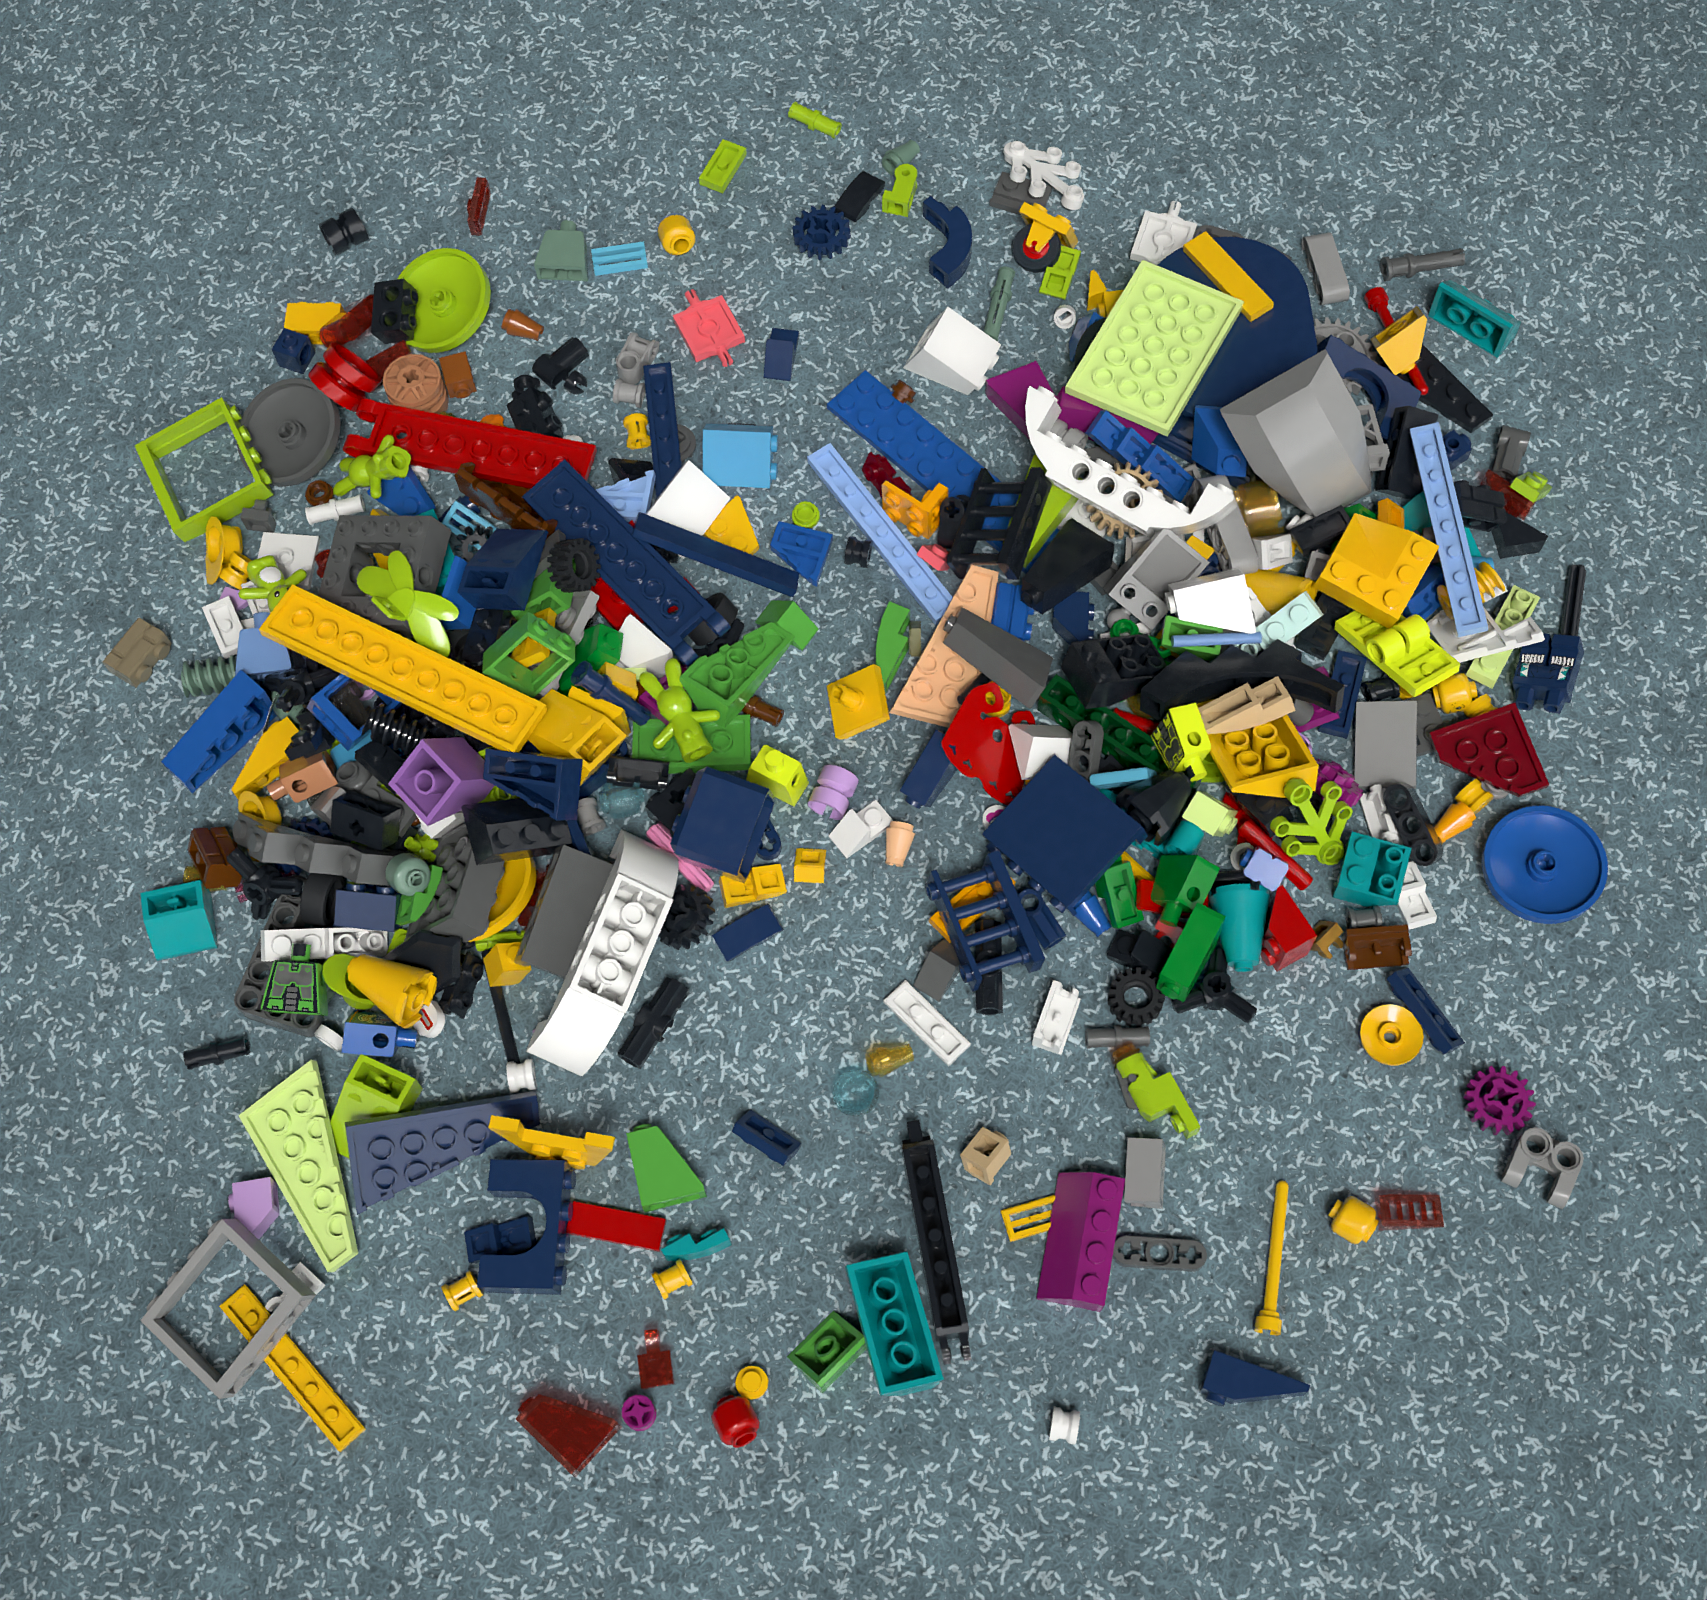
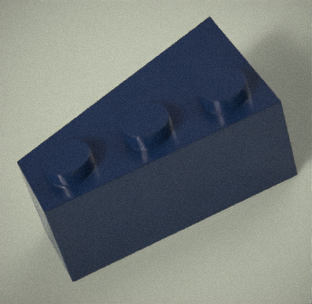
M486 748L484 780L511 795L520 797L527 801L528 805L543 810L556 821L577 820L583 759L521 750L520 752H509L497 748Z

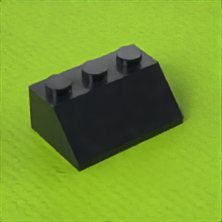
M521 798L461 806L476 865L552 855L557 847L573 844L567 820L556 821L549 817L550 814L528 805L527 801Z

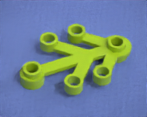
M1290 779L1284 787L1285 797L1293 805L1298 806L1307 823L1289 822L1285 817L1278 816L1272 820L1270 829L1278 837L1286 835L1315 837L1317 843H1301L1295 836L1286 837L1281 843V848L1288 856L1294 857L1298 854L1315 855V858L1322 864H1337L1343 858L1345 852L1340 837L1347 820L1353 813L1352 808L1345 801L1336 803L1342 795V789L1334 781H1328L1323 784L1320 793L1324 800L1317 815L1310 802L1313 793L1312 788L1303 779ZM1332 814L1335 820L1329 834H1327L1325 829Z

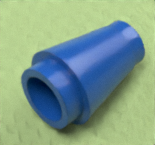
M1089 891L1073 907L1077 913L1075 917L1097 937L1112 927L1097 896H1092Z

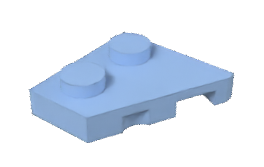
M649 470L645 472L646 476L633 481H629V478L618 481L615 485H607L596 489V491L627 522L632 520L635 523L639 512L646 514L650 509L656 475L654 470Z

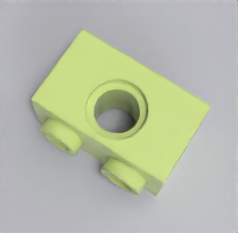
M1197 791L1182 818L1197 825L1212 836L1223 837L1225 833L1229 835L1236 826L1238 819L1235 816L1238 811L1209 793Z

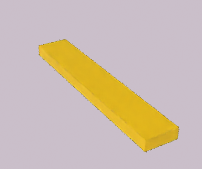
M245 1284L219 1306L248 1342L251 1341L271 1316L264 1305ZM286 1333L264 1361L335 1448L341 1452L364 1432L366 1428Z

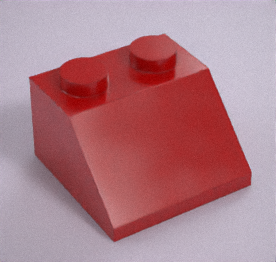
M1283 885L1277 888L1269 906L1261 950V957L1267 966L1273 965L1277 972L1308 955L1317 937V934Z

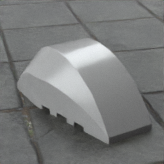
M1326 349L1220 409L1233 437L1254 473L1287 501L1306 514L1315 518L1340 505L1344 508L1371 493L1369 457L1361 414Z

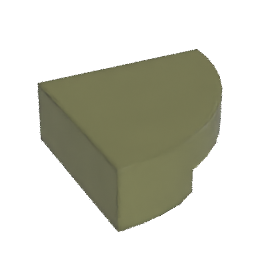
M911 621L909 623V655L911 657L921 656V621Z

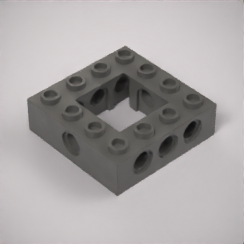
M339 515L318 597L405 638H414L407 620L390 619L371 601L372 597H365L366 593L360 590L357 585V576L366 566H373V559L367 553H381L384 556H389L393 551H400L407 557L411 565L414 590L435 594L451 529L432 516Z

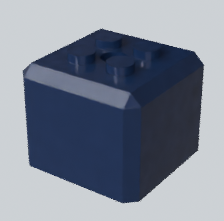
M705 767L697 771L692 786L689 785L683 797L685 805L681 815L678 814L672 827L674 835L670 845L674 853L684 862L745 884L776 799L769 788L710 767Z

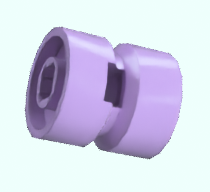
M825 765L817 780L820 786L813 789L808 806L815 813L823 815L828 805L833 808L829 818L841 820L849 806L847 798L853 796L859 781L856 775L842 767Z

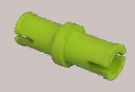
M796 101L793 102L788 112L789 118L807 125L808 129L812 131L816 129L829 135L833 139L836 138L835 135H838L842 127V123L822 115L820 110L816 109L813 111L798 104Z

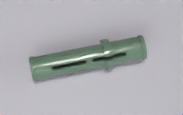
M1006 266L999 268L996 284L991 289L990 297L992 299L983 331L997 342L1007 302L1012 297L1011 287L1015 277L1014 269ZM1004 288L1001 299H999L1001 289ZM998 311L995 323L993 324L995 312Z

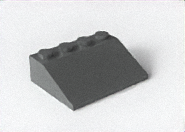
M463 824L441 838L436 839L438 847L432 851L436 858L428 866L442 867L441 879L436 893L425 912L416 922L409 924L404 941L420 930L431 931L433 935L448 938L450 935L462 937V942H468L486 932L489 926L488 916L490 909L497 899L496 889L498 882L505 872V867H503L505 861L476 865L466 824Z

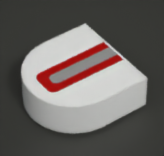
M432 1000L429 1007L424 1005L418 1013L423 1016L413 1025L415 1030H418L419 1035L428 1038L438 1036L445 1024V1015L436 1001Z

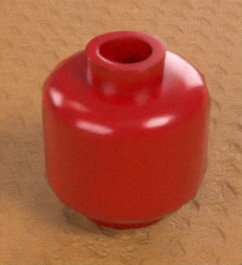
M728 1395L721 1398L711 1415L712 1424L720 1440L726 1445H733L735 1448L743 1447L752 1442L757 1436L756 1432L759 1429L760 1421L751 1402L746 1397Z

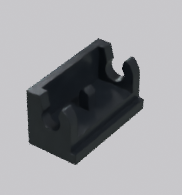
M1322 593L1316 605L1324 615L1300 632L1295 647L1324 661L1339 634L1334 630L1335 621L1349 613L1346 612L1348 606Z

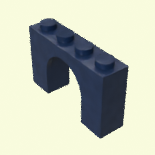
M1333 335L1328 336L1317 345V353L1326 349L1341 378L1359 383L1368 392L1372 400L1383 443L1386 444L1395 408L1403 406L1416 408L1421 391L1413 387L1409 382L1391 373L1387 368L1375 363L1365 354L1345 344L1343 340Z
M490 1160L487 1191L494 1197L527 1198L539 1201L546 1213V1228L540 1241L525 1253L519 1255H480L477 1288L483 1292L561 1295V1287L567 1281L564 1255L570 1249V1236L566 1233L568 1221H571L573 1217V1204L570 1202V1192L576 1185V1173L565 1160Z

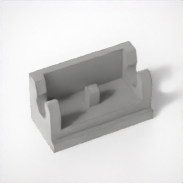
M1128 1138L1124 1201L1131 1203V1206L1163 1209L1166 1146L1163 1139Z

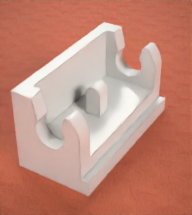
M1053 980L1033 1036L1032 1045L1062 1055L1081 998H1078L1079 991L1073 988L1071 992L1066 991L1062 988L1061 982Z

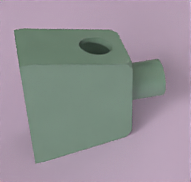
M562 221L560 230L545 231L534 262L538 279L588 281L585 236L582 231H576L577 226L573 221Z

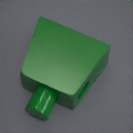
M1161 855L1151 893V900L1163 907L1159 921L1167 926L1177 927L1181 913H1192L1197 902L1203 905L1220 868L1198 855Z

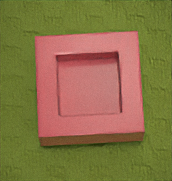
M938 544L921 546L917 553L918 557L938 571H947L950 568L946 563L949 552Z

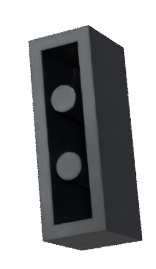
M1412 406L1395 408L1386 443L1390 454L1385 470H1380L1375 491L1404 499H1413L1422 492L1423 486L1410 429L1436 423L1439 414Z

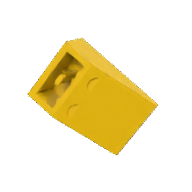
M551 689L539 700L546 704L547 712L528 740L543 754L583 759L581 786L609 759V756H612L617 751L627 735L605 715Z

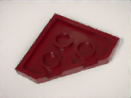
M1515 702L1429 732L1428 734L1439 763L1512 795L1521 797L1547 788L1550 785Z

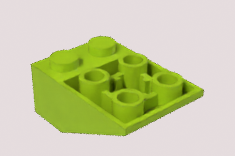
M360 1054L345 1080L330 1121L337 1154L349 1159L345 1122L410 1112L423 1089L418 1081L407 1074Z

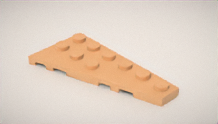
M975 565L970 566L889 713L949 728L961 707L957 697L982 672L943 643L947 633L943 630V627L951 614L956 616L961 607L992 623L999 572Z

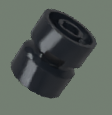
M352 207L339 213L337 220L331 217L318 224L327 244L332 246V252L335 256L348 250L349 244L352 243L356 246L369 239L362 221Z

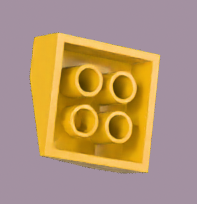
M1354 513L1313 587L1386 628H1391L1399 620L1439 546L1412 531Z

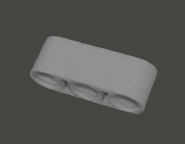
M1328 232L1303 237L1301 247L1307 255L1305 261L1308 270L1312 272L1314 277L1312 282L1316 295L1319 294L1322 302L1319 304L1326 305L1348 301L1350 296L1349 284L1332 233Z

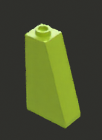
M1036 454L1033 456L1025 480L1031 467H1041L1045 474L1047 472V469ZM1053 484L1023 565L1025 568L1079 500Z

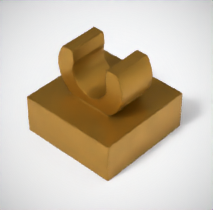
M1320 921L1313 927L1317 937L1310 950L1318 951L1321 957L1331 959L1333 956L1329 952L1328 947L1333 944L1336 948L1341 949L1343 942L1338 937L1344 931L1337 922Z

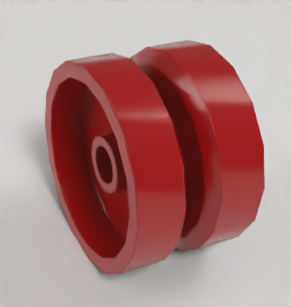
M331 343L323 353L325 362H317L308 376L326 396L342 407L356 412L360 400L367 399L364 392L373 393L381 383V377L366 361L353 351L338 343Z

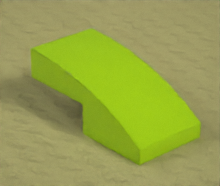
M1061 245L1058 261L1053 267L1047 266L1039 290L1040 294L1066 300L1081 257V250Z

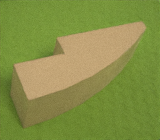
M1278 676L1254 689H1251L1249 684L1246 683L1198 708L1207 734L1248 729L1296 711L1290 694Z

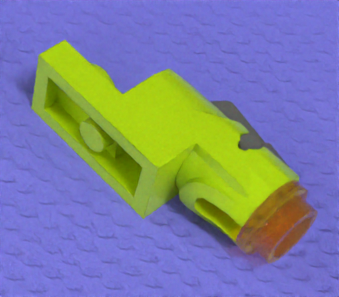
M1133 1043L1127 1044L1112 1053L1114 1059L1112 1064L1116 1069L1115 1075L1128 1109L1138 1110L1140 1115L1148 1122L1172 1112L1173 1115L1170 1116V1120L1178 1134L1183 1132L1186 1139L1198 1134L1201 1126L1171 1072L1156 1078L1155 1076L1158 1074L1147 1062L1139 1048L1136 1049Z

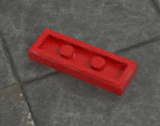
M573 1201V1217L571 1221H568L566 1233L660 1252L667 1220Z

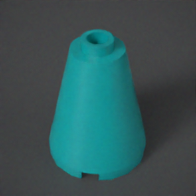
M1231 884L1217 887L1216 894H1213L1211 891L1208 893V901L1212 910L1226 916L1219 937L1229 966L1234 967V970L1237 972L1252 971L1253 966L1258 965L1260 961L1270 902L1269 889L1259 885V890H1251L1250 884Z

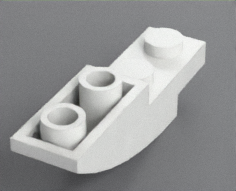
M347 927L260 930L261 961L291 960L293 943L311 945L310 959H328L335 954H347L354 957L366 954L374 957H383L388 951L387 931Z

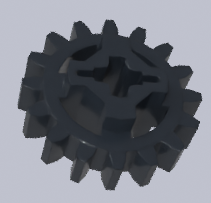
M688 883L686 887L681 884L678 885L677 892L673 894V902L658 935L662 943L676 950H679L681 946L685 949H690L691 941L698 945L700 943L699 936L701 934L707 936L708 932L705 928L714 922L709 919V915L715 913V909L710 907L713 899L708 897L707 892Z

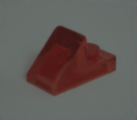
M1490 469L1485 473L1480 485H1489L1491 490L1504 493V509H1506V512L1524 521L1531 513L1536 502L1533 503L1510 488L1511 483Z

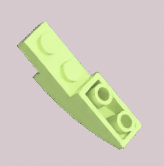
M1513 585L1495 619L1496 624L1501 630H1505L1531 617L1540 597ZM1513 649L1474 659L1466 676L1493 689Z

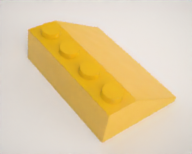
M1215 699L1199 703L1197 706L1199 708ZM1288 715L1240 731L1207 734L1211 743V751L1209 753L1232 792L1286 798L1284 794L1285 784L1293 778L1303 779L1312 788V791L1316 790L1319 765Z

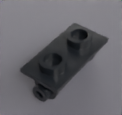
M609 756L607 783H612L614 787H633L634 782L640 783L639 788L657 791L667 789L669 762Z
M466 952V955L460 954L462 976L455 981L454 986H447L444 989L441 1000L438 1003L444 1014L451 1015V1013H454L461 1019L465 1018L467 1010L472 1006L474 990L477 982L483 975L484 963L470 952Z

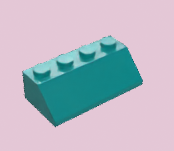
M908 1252L846 1265L845 1270L880 1396H904L935 1388L944 1378Z

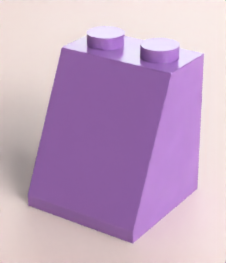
M463 737L422 739L388 783L427 826L461 811V806L475 804L484 800L495 786L483 779L485 760Z

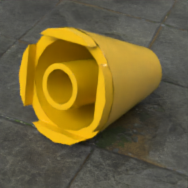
M1258 569L1256 573L1245 574L1247 587L1252 589L1257 599L1271 616L1305 591L1315 602L1317 589L1313 587L1315 581L1310 578L1307 579L1306 577Z
M366 954L354 957L347 967L348 980L395 1024L405 1029L412 1027L420 1020L423 1015L418 1012L423 1005L429 1007L436 991L437 978L432 975L434 973L427 969Z

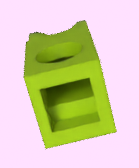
M902 164L895 169L892 191L885 190L882 197V212L908 217L917 189V169L913 165Z

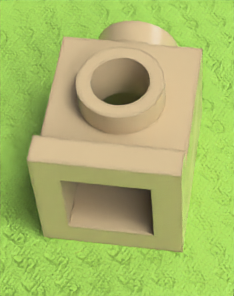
M982 1127L960 1156L964 1170L991 1186L994 1182L993 1177L1010 1157L1011 1150L1008 1139L998 1131L991 1132Z

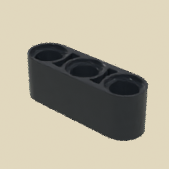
M1406 783L1389 786L1384 792V804L1404 845L1412 848L1411 859L1419 866L1437 863L1443 856V846L1415 789ZM1397 789H1401L1406 793L1407 798L1403 805L1397 804L1394 800V793ZM1411 816L1416 817L1420 822V828L1416 833L1410 831L1407 827V820ZM1423 844H1428L1433 848L1434 853L1430 860L1424 859L1420 853Z

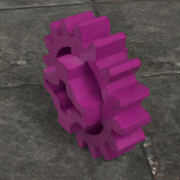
M1318 758L1316 762L1319 766L1316 790L1314 792L1324 800L1320 793L1321 787L1328 781H1334L1342 789V795L1336 802L1345 801L1350 807L1355 806L1363 795V790L1358 787L1359 784L1354 782L1355 777L1343 769L1340 764L1334 761L1329 763Z
M1489 1066L1485 1074L1482 1071H1478L1474 1076L1475 1080L1471 1079L1466 1085L1471 1091H1466L1463 1095L1464 1099L1470 1101L1464 1109L1465 1111L1474 1112V1116L1470 1120L1472 1123L1478 1120L1482 1122L1480 1130L1484 1131L1489 1126L1492 1127V1133L1497 1136L1501 1129H1503L1506 1135H1510L1513 1132V1127L1519 1131L1525 1126L1523 1121L1528 1122L1533 1115L1529 1110H1532L1536 1103L1529 1101L1528 1098L1534 1094V1090H1526L1524 1088L1528 1082L1527 1079L1521 1081L1516 1079L1518 1076L1517 1070L1509 1075L1506 1074L1505 1066H1501L1497 1073L1492 1066ZM1486 1084L1487 1094L1479 1098L1481 1087ZM1497 1095L1498 1099L1507 1101L1502 1105L1501 1101H1495L1493 1098ZM1519 1104L1518 1113L1513 1117L1514 1111L1512 1107Z

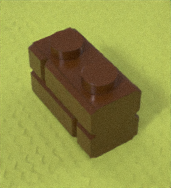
M212 827L210 830L208 828H194L190 834L187 851L206 889L220 888L221 885L224 888L238 887L241 882L242 876L226 859L234 849L238 848V845L234 839H231L225 827Z

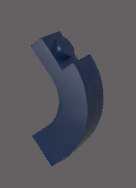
M929 196L923 201V217L942 232L947 239L945 246L929 259V273L949 289L964 275L970 264L972 229L967 216L958 206L949 211L945 204Z

